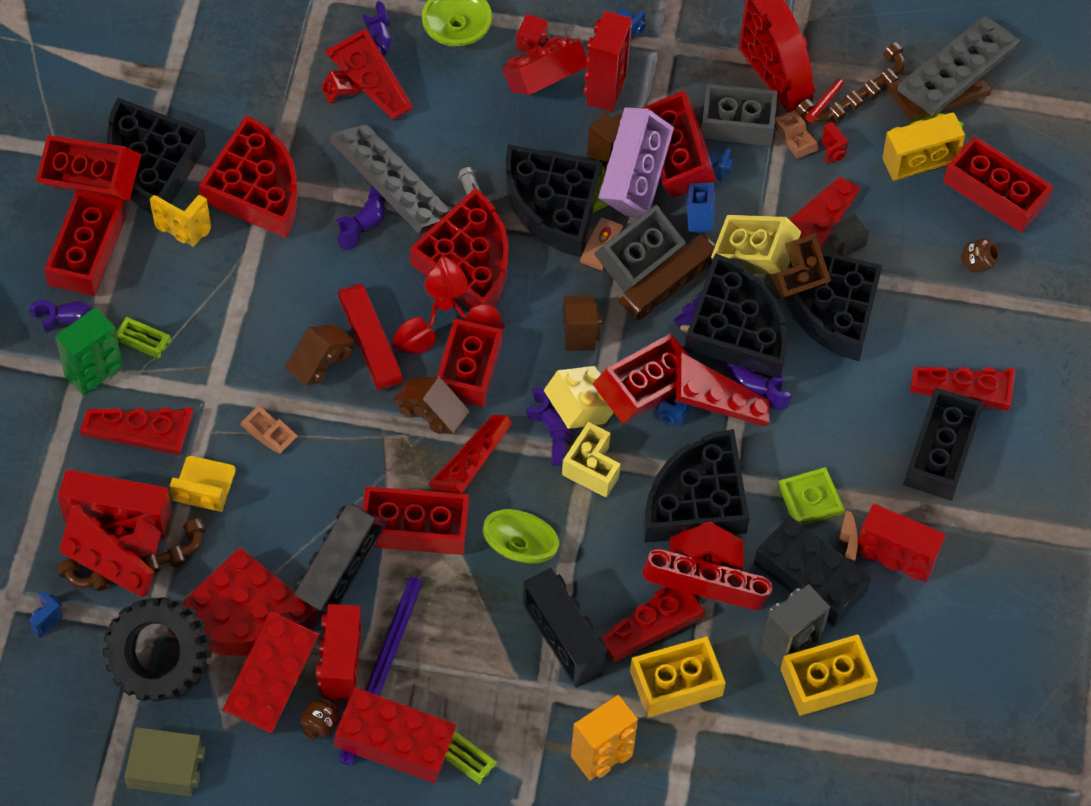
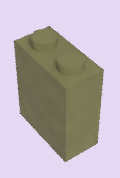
M135 727L124 776L127 788L192 797L193 787L198 788L200 781V771H197L199 762L203 763L206 750L205 746H202L200 736Z

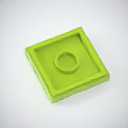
M826 467L778 481V487L791 517L803 526L843 515L845 512Z

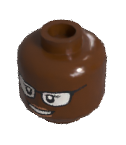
M988 239L968 242L961 254L963 265L973 273L993 269L999 260L998 247Z
M323 698L320 701H311L300 718V723L304 728L302 732L312 740L329 738L340 721V716L337 713L339 709L333 703Z

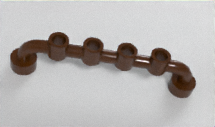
M897 42L888 46L883 55L889 62L895 60L896 65L891 69H886L878 78L866 82L861 89L850 92L841 102L833 103L827 111L820 113L814 122L823 123L832 118L835 122H839L847 114L845 109L851 107L854 111L858 110L864 104L862 98L868 95L871 99H874L882 92L880 88L882 85L886 84L888 86L889 83L898 81V75L905 67V59L902 56L903 48ZM806 99L797 106L795 111L804 119L814 107V104L810 99Z
M193 519L183 525L186 537L192 538V542L189 545L172 547L165 553L153 554L141 559L155 572L154 575L161 571L160 565L170 562L171 567H180L186 563L185 557L198 551L203 541L202 534L206 531L202 519ZM66 559L57 564L59 576L66 578L74 587L82 589L94 586L97 592L104 591L110 587L109 581L111 580L96 572L86 578L78 577L76 574L80 571L78 562L73 559Z

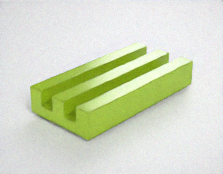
M129 317L124 319L116 332L118 342L157 359L160 358L161 351L165 350L166 344H169L171 341L170 335ZM127 326H128V327H131V328H133V329H135V330H138V331H140V332H142V333H145V334H147V335H149V336H152V337H154V338H156V339H159V340H161V341H160V342L155 341V340H153V339H151V338H148L146 335H144V334H142V333H139V332L137 333V332H134V331H132V330H130V329H127Z
M455 731L453 741L455 740L487 765L485 767L452 743L449 750L480 773L449 751L446 760L480 785L483 778L487 777L490 770L496 766L497 761Z

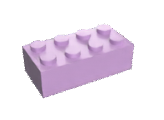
M625 107L607 165L605 178L600 189L599 199L625 216L640 217L651 209L674 127L649 109Z

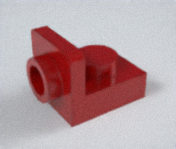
M330 71L321 85L328 103H334L339 95H359L362 91L343 71Z
M833 122L824 125L822 142L827 148L824 161L828 165L834 161L838 162L846 156L849 141Z

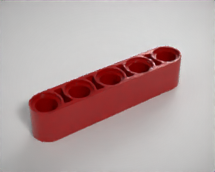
M359 283L338 290L341 306L377 390L381 391L402 384L401 371L364 285Z
M662 549L652 550L642 569V575L648 582L751 610L762 609L772 591V584L767 578Z

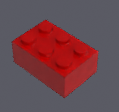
M556 36L547 40L548 44L543 47L538 45L528 49V54L522 57L517 55L507 60L508 63L501 66L511 93L531 95L588 67L585 65L587 57L580 39Z
M454 319L437 376L445 382L462 403L485 407L503 345V329Z
M873 503L861 527L857 553L867 560H875L884 564L890 570H898L914 580H921L927 583L939 557L946 534Z
M328 604L327 614H322L321 630H323V635L319 640L320 663L317 662L316 668L317 690H322L323 699L349 702L354 687L357 685L362 634L360 606Z

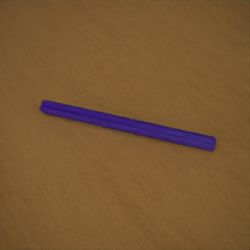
M411 576L407 581L365 689L367 692L380 696L422 587V580ZM342 750L339 761L342 764L351 766L356 755Z

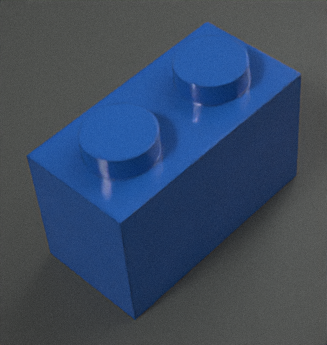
M714 182L690 183L687 199L689 232L706 233L713 231L716 210Z

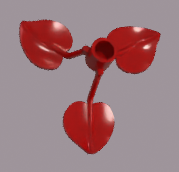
M441 255L425 279V289L435 300L432 304L429 323L426 324L425 320L421 317H413L405 321L394 335L393 348L410 354H421L431 349L436 341V334L430 328L434 324L438 308L447 311L455 307L465 321L499 329H504L505 324L499 311L489 304L473 306L469 310L468 315L463 312L454 297L460 296L465 292L467 288L466 276L455 262Z

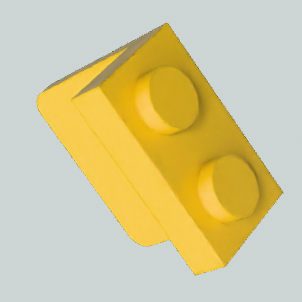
M156 195L150 198L154 224L160 231H167L175 236L179 242L187 243L193 247L202 237H206L211 230L207 199L203 196L198 195L185 211Z
M188 456L179 479L172 478L170 483L172 501L222 512L236 473L235 467L226 463Z

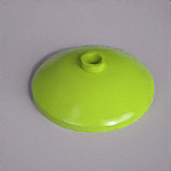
M427 0L422 10V24L427 34L435 41L448 46H466L479 41L486 35L492 22L491 8L486 0Z
M512 509L498 510L488 515L483 524V535L492 549L503 557L515 562L537 564L548 561L555 556L559 547V539L553 528L542 519L527 512Z

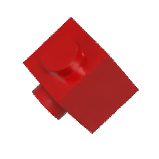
M526 14L516 34V49L528 53L527 50L532 47L547 45V40L549 39L548 20Z

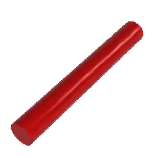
M836 79L806 115L807 121L813 122L844 86L843 80Z

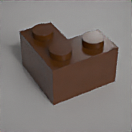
M604 113L589 127L587 156L594 161L599 160L602 162L606 170L622 118L620 113L613 119Z
M816 234L785 243L793 267L770 275L777 298L786 297L830 282L831 279Z
M593 295L564 296L565 351L595 350L596 341H600V327L602 326L599 305L594 303Z
M336 324L308 327L285 368L306 386L320 384L327 377V370L331 364L345 362L351 357L356 341Z
M439 376L409 378L393 399L394 403L399 407L401 414L408 418L424 417L429 423L430 429L437 434H453L469 413L468 408Z

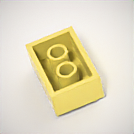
M727 215L711 258L713 259L715 253L741 264L745 267L744 270L749 273L774 274L788 269L791 260L785 243L799 239L801 231L787 217Z

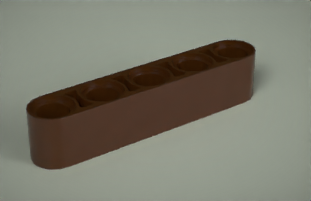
M701 233L622 295L619 304L636 320L644 318L712 264L713 259L711 256L716 242L706 233Z

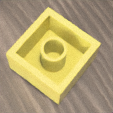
M595 366L558 370L544 389L545 394L568 429L585 427L588 422L594 425L605 424L614 413L592 385L601 375Z

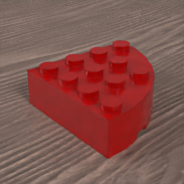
M745 0L738 46L739 51L770 90L777 91V100L788 113L794 111L806 99H810L813 103L815 86L806 49L808 45L807 40L801 34L786 1Z
M246 115L199 184V192L201 196L207 199L209 206L287 239L294 225L298 209L297 177L293 160L286 146L271 133L269 128Z
M474 188L410 247V265L426 277L436 265L441 255L451 259L462 269L467 279V288L462 295L454 298L468 309L478 304H489L495 307L503 293L508 272V239L505 226L496 213L495 207L477 188Z
M241 547L182 601L187 608L192 607L198 612L196 616L199 620H204L207 625L204 627L205 633H210L211 642H208V649H212V653L219 655L248 656L270 611L310 630L318 625L317 610L295 596V592ZM167 627L168 632L171 633L173 636L176 637V635L174 634V632H173L170 628Z

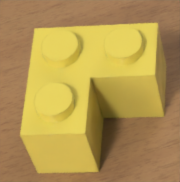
M588 422L563 459L562 467L563 476L606 498L619 479L621 465L605 456L609 449L610 432Z

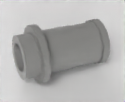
M471 167L461 169L458 180L464 186L466 196L474 188L481 192L476 180L477 173Z

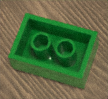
M96 307L55 336L64 376L82 395L89 390L96 389L100 382L109 376L115 375L123 367L115 326Z

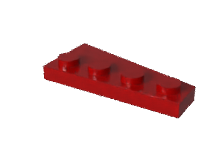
M366 28L325 50V54L391 120H395L413 110V105Z
M839 176L789 219L801 231L799 239L816 234L820 249L822 250L860 193L861 187Z
M683 353L677 356L676 401L760 426H766L769 423L768 399Z
M914 367L909 392L933 396L936 387L983 402L984 407L1009 411L1015 368H1006V371H995V368L984 367L983 371H970L969 367H959L958 370H948L946 367Z
M184 407V410L160 408V410L145 411V408H135L134 411H121L120 408L87 409L80 433L81 436L180 456L194 411L193 407Z
M492 415L430 480L428 484L433 491L462 494L511 426L512 422L507 415Z
M79 503L72 505L59 552L140 597L147 596L155 572L131 550H125L120 545L118 538L113 534L109 535L100 527L102 524L94 517L90 518L83 512L84 508Z
M669 587L661 588L654 593V597L650 601L638 606L635 609V613L628 619H622L601 637L607 648L606 653L614 663L705 618V611L693 594Z

